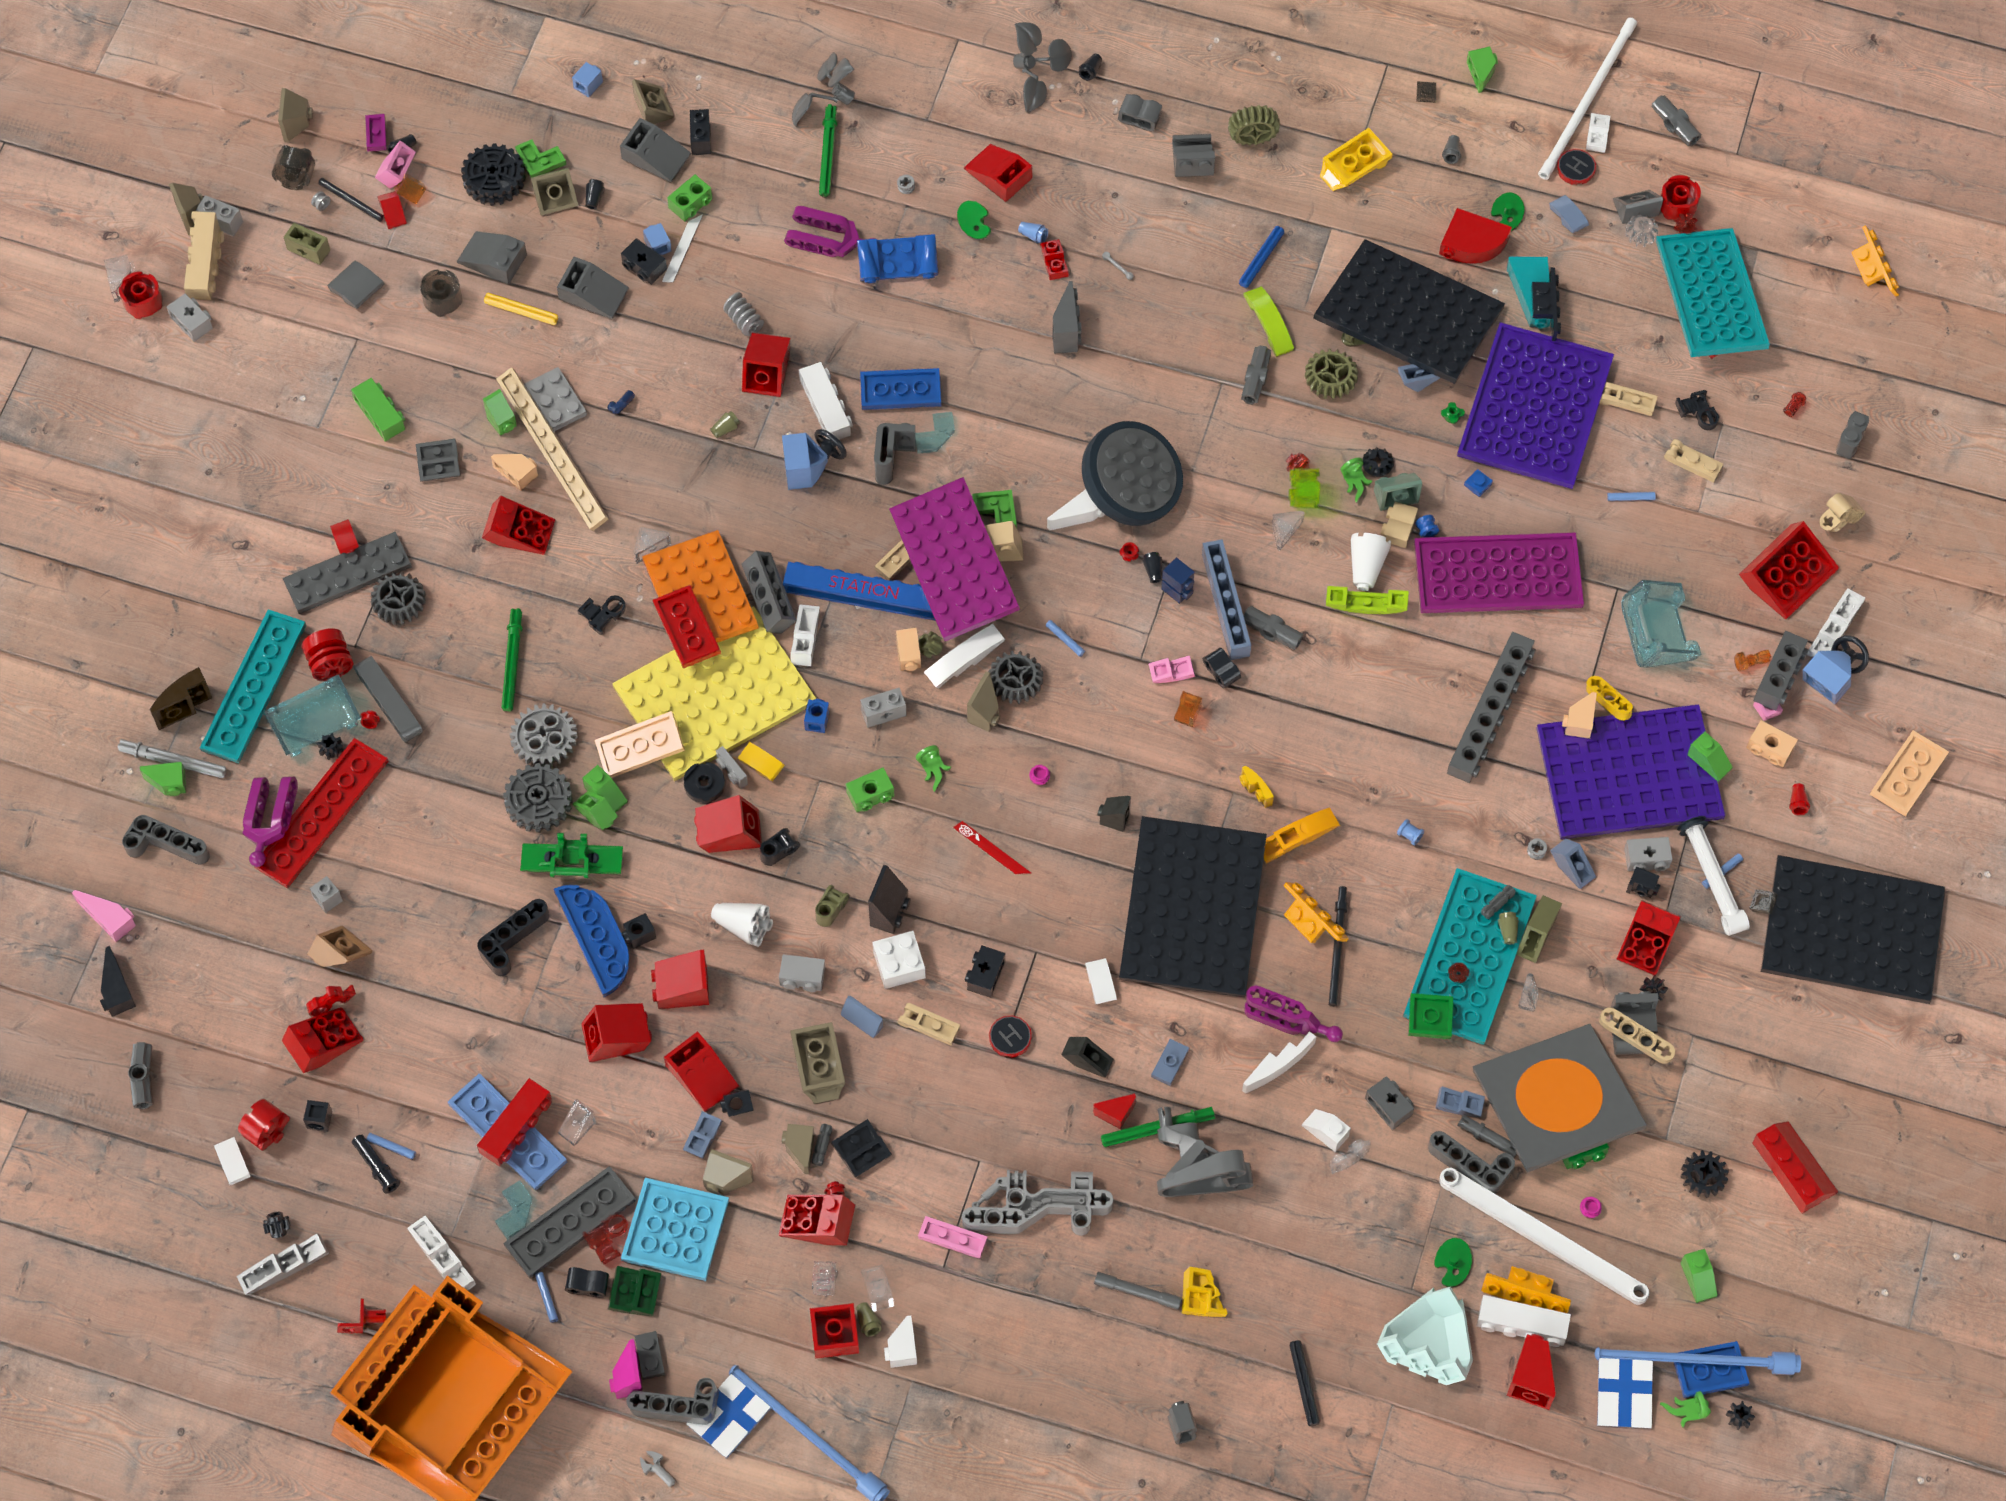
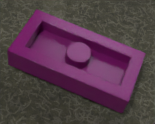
M385 114L365 115L367 151L387 150Z

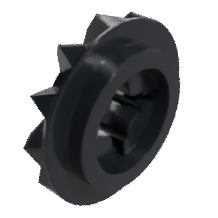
M1376 447L1372 450L1369 449L1362 458L1364 470L1372 476H1385L1391 472L1394 466L1392 453L1387 452L1385 448L1379 449ZM1377 456L1381 461L1380 467H1378L1375 461Z

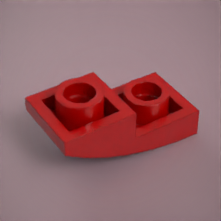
M1060 240L1040 243L1049 280L1069 277Z
M349 519L330 526L340 554L351 553L359 547Z

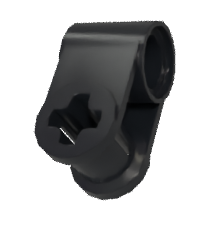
M788 828L781 829L761 844L760 860L764 865L772 866L786 856L793 854L800 847V843L795 841L789 834ZM767 851H772V852H774V853L771 854V855L765 854V852H767Z

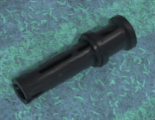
M363 1134L354 1137L351 1143L371 1168L372 1177L383 1187L382 1191L388 1194L396 1190L400 1185V1181L392 1175L389 1165L384 1164Z

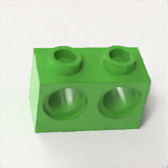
M694 174L667 197L668 208L685 222L688 218L695 216L700 208L710 203L712 190L708 184Z

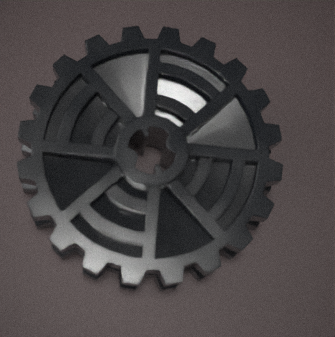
M493 143L492 146L488 147L485 144L482 149L475 148L474 153L467 155L468 160L463 161L464 167H461V173L463 174L464 189H467L466 192L469 196L473 195V200H480L481 204L485 205L489 202L490 206H494L495 203L499 202L502 205L505 200L512 201V196H518L520 194L519 189L524 188L523 182L526 181V177L524 175L523 160H520L521 158L518 153L514 154V149H506V145L502 144L498 147L497 143Z

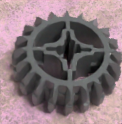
M401 571L400 575L396 576V573L393 572L392 577L385 574V580L379 579V585H374L370 602L374 613L380 619L384 618L386 623L392 620L394 625L397 621L404 624L406 619L411 622L412 616L418 618V611L423 612V605L426 603V593L423 590V585L419 583L416 577L412 578L410 573L405 576Z
M1012 650L1010 655L1004 652L1003 658L997 656L996 662H992L991 669L988 671L996 697L1001 696L1002 701L1008 698L1010 704L1013 703V700H1017L1018 704H1020L1021 699L1028 702L1029 696L1034 698L1036 692L1041 690L1040 685L1043 684V671L1041 670L1040 663H1037L1035 657L1030 659L1029 653L1023 656L1021 650L1018 654H1014ZM1007 668L1008 673L1004 674V677L999 678L1000 674ZM1032 676L1031 681L1026 686H1024V681L1028 680V677Z

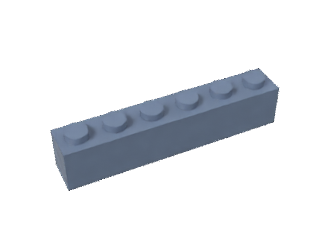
M1223 539L1203 543L1202 558L1230 660L1250 657L1251 642Z

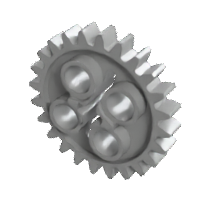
M543 703L542 708L539 709L537 705H534L533 711L527 708V714L520 712L521 719H514L516 725H511V746L514 747V753L518 754L520 760L525 758L526 764L533 761L534 767L536 763H541L542 767L549 763L553 767V761L556 760L560 764V757L567 759L566 752L573 753L571 746H576L575 739L578 738L577 732H575L577 730L576 724H573L572 717L568 718L569 714L567 711L562 713L561 707L555 710L554 704H552L548 709L545 703ZM550 722H555V723H556V724L553 725V726H548V725H547V724L550 723ZM530 727L536 728L533 731H527ZM554 740H560L557 744L552 743ZM535 745L540 746L538 749H532Z

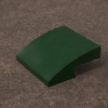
M617 1266L615 1268L607 1310L653 1316L661 1273L642 1268L634 1270Z

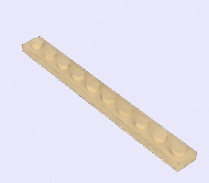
M511 367L496 380L589 529L594 531L608 520L607 515L518 373Z

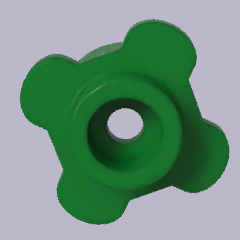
M1450 402L1446 409L1441 410V416L1452 424L1457 423L1460 417L1465 414L1464 409L1458 408L1454 402Z

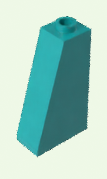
M1509 257L1507 272L1529 327H1536L1538 329L1549 327L1551 319L1532 318L1531 295L1532 282H1549L1548 257Z

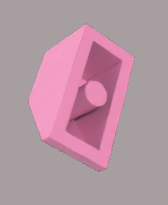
M399 141L382 162L375 178L391 189L402 181L416 152L402 141Z

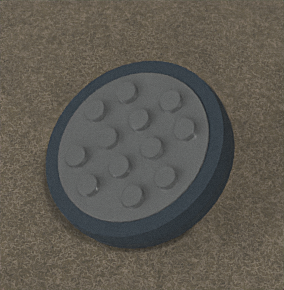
M1135 421L1117 422L1099 431L1084 451L1082 458L1084 486L1093 503L1109 518L1130 526L1147 525L1168 514L1179 500L1183 487V471L1179 457L1170 442L1154 428Z

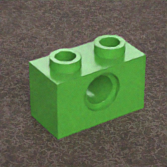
M883 767L846 783V793L856 812L867 811L873 805L880 802L886 803L894 797V787ZM868 790H875V791H876V792L873 793V794H868V793H867Z

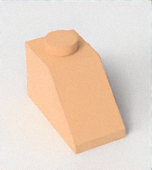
M494 454L491 456L493 467L520 491L538 476L537 464L533 459H527L523 454Z
M917 628L897 630V653L901 671H914L917 668H921Z
M1592 692L1569 708L1568 715L1564 714L1562 727H1566L1565 735L1590 738L1597 693Z

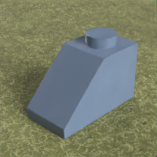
M1564 839L1550 850L1558 867L1579 889L1596 878L1579 843Z

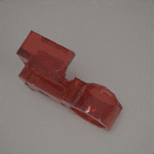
M619 1214L608 1216L605 1220L601 1221L603 1225L589 1233L585 1231L582 1233L584 1239L588 1242V1247L595 1250L603 1265L621 1256L617 1249H613L611 1245L613 1241L610 1240L623 1235L628 1229L626 1218ZM614 1217L622 1219L618 1224L609 1227V1223ZM623 1226L620 1232L612 1233V1231ZM612 1252H614V1254H612V1255H610L609 1257L605 1258V1256H607V1255L611 1254Z

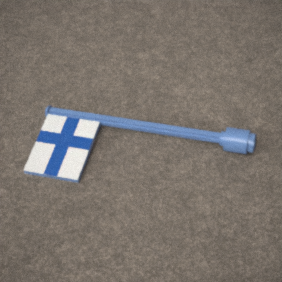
M1597 1347L1594 1353L1595 1358L1599 1360L1597 1426L1652 1428L1653 1361L1757 1366L1771 1369L1772 1374L1794 1375L1795 1373H1800L1801 1357L1800 1355H1795L1794 1352L1774 1351L1768 1358L1607 1350Z
M738 1365L731 1367L729 1370L730 1376L718 1388L719 1396L713 1421L707 1425L687 1423V1426L727 1459L768 1411L773 1409L852 1476L858 1484L856 1489L870 1501H884L890 1493L887 1485L872 1472L866 1474L859 1471L742 1372ZM702 1408V1409L698 1412V1415H699V1416H704V1415H706L707 1412H708V1409H707V1408Z

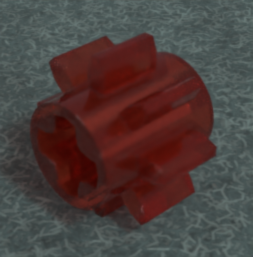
M1689 212L1686 216L1679 213L1680 217L1673 219L1676 225L1673 229L1679 231V234H1690L1697 230L1695 223L1698 220L1692 218V214Z
M1300 452L1297 455L1291 453L1286 460L1288 463L1287 471L1295 477L1299 475L1306 476L1311 470L1308 467L1310 460Z

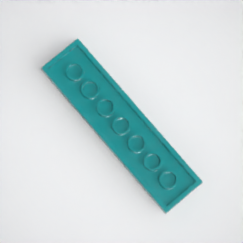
M269 609L267 610L200 746L201 751L239 764L307 626L305 621Z

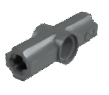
M1665 95L1659 96L1652 103L1651 107L1663 119L1666 129L1671 133L1675 132L1687 146L1695 145L1701 138L1702 134L1689 122L1688 114L1683 109H1677Z
M1260 345L1255 347L1251 363L1248 364L1245 386L1241 400L1246 404L1253 405L1258 403L1262 385H1265L1268 373L1267 367L1271 357V350L1266 346Z
M1253 606L1248 607L1244 613L1245 624L1260 631L1261 636L1266 640L1272 642L1276 640L1293 650L1297 649L1304 634L1286 625L1281 617L1274 614L1269 616Z

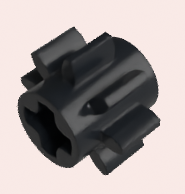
M333 733L326 736L322 735L321 742H317L318 748H320V756L326 755L328 760L334 757L338 758L339 752L344 751L343 745H341V737L335 738Z
M1654 975L1651 980L1648 977L1644 979V985L1640 987V990L1658 993V999L1662 1001L1668 987H1664L1665 979L1661 980Z
M280 1211L272 1212L266 1216L267 1220L263 1221L265 1234L270 1233L271 1238H280L287 1234L286 1230L290 1229L291 1226L289 1216L283 1217V1212Z
M1744 1401L1737 1406L1735 1403H1732L1730 1406L1732 1411L1726 1412V1416L1730 1417L1728 1425L1733 1424L1737 1426V1430L1742 1426L1748 1429L1750 1427L1749 1421H1753L1755 1418L1750 1412L1752 1406L1747 1407L1744 1405ZM1738 1412L1741 1413L1743 1419L1739 1418V1414H1737Z

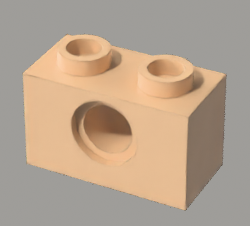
M1761 720L1749 739L1746 748L1754 755L1768 759L1773 765L1784 767L1798 739ZM1767 744H1773L1775 747H1769Z

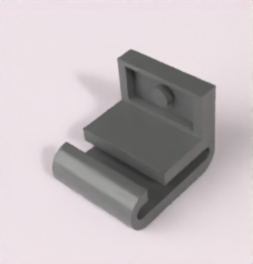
M1211 134L1172 135L1175 177L1214 176L1215 151H1213L1211 145Z
M882 423L877 427L874 468L875 480L878 484L887 485L893 480L896 451L916 452L915 425L909 423ZM887 446L886 461L883 462L884 447Z
M1643 991L1639 994L1621 992L1614 996L1610 1008L1618 1010L1654 1034L1658 1032L1656 1007L1659 1002L1658 993H1651L1649 991ZM1610 1014V1020L1613 1021V1015ZM1619 1019V1021H1618V1023L1616 1024V1027H1615V1028L1618 1029V1027H1619L1620 1023L1622 1022V1020ZM1624 1025L1622 1027L1623 1033L1627 1035L1634 1033L1632 1026ZM1612 1033L1615 1055L1645 1054ZM1644 1036L1640 1039L1642 1045H1652L1651 1038ZM1656 1042V1045H1655V1047L1652 1049V1051L1655 1052V1050H1656V1048L1658 1047L1659 1043Z

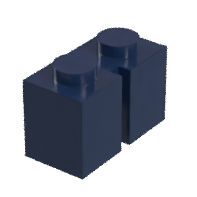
M1176 557L1163 570L1161 589L1180 604L1184 599L1188 600L1194 592L1195 572Z

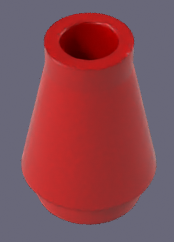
M1796 783L1792 786L1789 808L1794 815H1805L1810 808L1805 785L1801 783Z

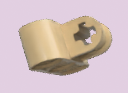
M1837 493L1827 502L1826 505L1829 509L1820 517L1819 522L1824 530L1838 532L1847 523L1854 524L1859 521L1866 512L1853 497Z

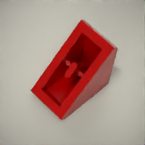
M396 191L377 196L388 229L407 224L399 195Z
M1134 1093L1094 1103L1093 1114L1121 1130L1136 1104V1095Z

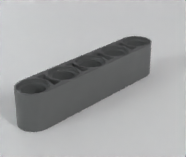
M372 656L353 666L364 686L405 743L423 732L412 712Z

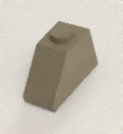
M788 1124L787 1131H783L782 1144H785L786 1152L802 1172L809 1174L815 1135L814 1126Z

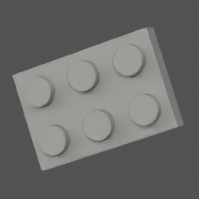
M559 367L524 384L553 431L587 415L585 408Z

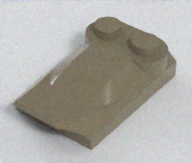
M833 1023L790 1030L803 1093L814 1104L839 1099L841 1090L845 1085V1079Z

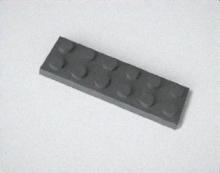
M396 532L361 545L351 553H342L283 578V581L298 614H301L378 582L379 579H385V574L390 577L393 572L397 574L412 566Z
M609 1166L503 1244L530 1279L633 1204L636 1199Z

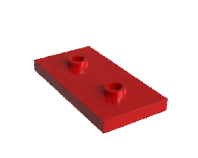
M691 585L652 600L683 669L721 654V650Z

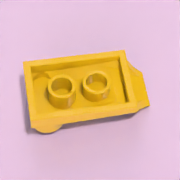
M1367 128L1323 157L1320 177L1332 191L1347 187L1374 169L1385 167L1388 160L1392 158V153L1373 131Z

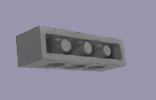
M755 551L741 565L766 632L782 634L796 622V618L772 554L770 552Z
M1785 630L1753 700L1754 702L1775 711L1779 704H1784L1788 693H1785L1786 689H1791L1795 680L1792 676L1793 674L1797 675L1802 664L1799 663V660H1804L1809 649L1805 648L1808 642L1807 639Z

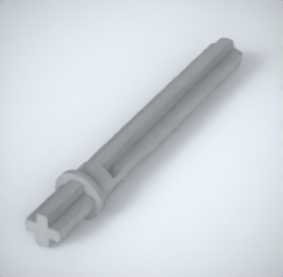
M120 739L118 744V751L132 754L135 758L143 757L162 763L182 762L185 769L219 778H224L227 771L225 766L146 746L142 742L135 743Z

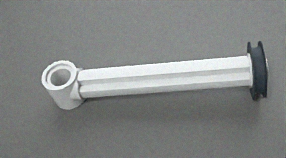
M1705 816L1694 817L1680 824L1677 830L1681 831L1679 833L1680 836L1689 837L1722 912L1721 922L1723 929L1728 936L1748 930L1750 927L1748 917L1744 910L1738 909L1704 832L1708 821H1705Z

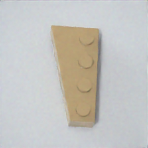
M192 211L191 218L195 225L190 227L192 247L188 246V261L190 264H186L184 290L190 299L211 300L212 293H215L216 289L214 278L218 276L217 260L221 259L220 243L224 241V232L220 229L215 212Z

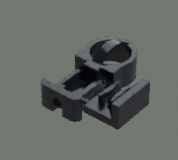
M1706 390L1691 393L1690 398L1680 400L1679 397L1676 398L1675 404L1681 418L1686 417L1689 413L1693 415L1696 413L1698 425L1702 429L1713 430L1717 426L1719 415L1714 406L1709 407L1706 400ZM1707 415L1710 424L1705 423L1701 417Z
M610 596L601 607L595 606L593 604L594 601L589 598L577 612L588 620L589 626L599 635H603L602 629L612 619L616 621L626 610L625 601L620 596ZM619 601L611 611L608 609L610 602Z

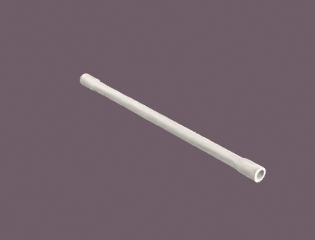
M1627 18L1618 38L1553 151L1544 162L1538 173L1542 179H1549L1558 159L1627 39L1637 25V21L1634 18Z

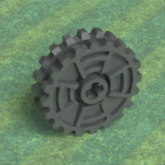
M536 763L535 767L526 765L523 771L519 768L516 770V776L511 775L509 777L510 783L505 784V790L507 791L503 793L504 804L507 814H510V820L512 822L517 821L519 828L525 826L526 831L530 832L532 829H535L536 833H540L541 829L550 831L551 826L558 827L560 820H566V812L571 811L570 803H573L570 783L566 781L564 774L559 775V769L555 768L552 770L548 764L541 767L540 763Z

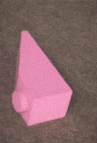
M77 890L72 892L76 902L115 942L119 941L136 926L133 921L134 915L127 907L123 909L117 903Z

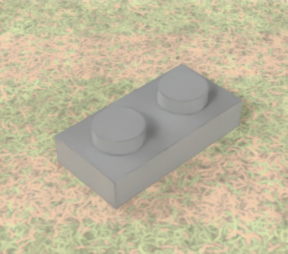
M723 746L717 749L716 763L722 770L725 768L729 773L730 781L734 785L737 783L741 789L747 786V775Z

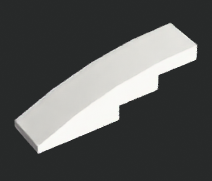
M1847 588L1809 648L1808 656L1813 658L1818 651H1831L1834 641L1844 635L1865 601V597Z
M991 624L939 659L925 671V674L939 689L953 676L958 677L970 665L973 664L975 666L1006 639L994 624Z
M1309 1032L1297 1047L1289 1042L1277 1057L1269 1053L1243 1083L1242 1091L1246 1094L1286 1072L1315 1045L1316 1036Z
M426 1216L407 1228L444 1279L448 1275L466 1290L476 1285L461 1261Z

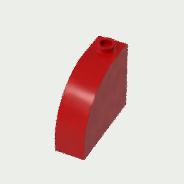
M1457 208L1441 242L1439 255L1446 259H1453L1468 264L1487 262L1504 250L1510 238L1512 227Z

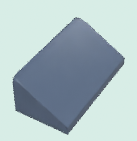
M852 996L847 997L841 1011V1016L872 1038L876 1037L883 1028V1018Z

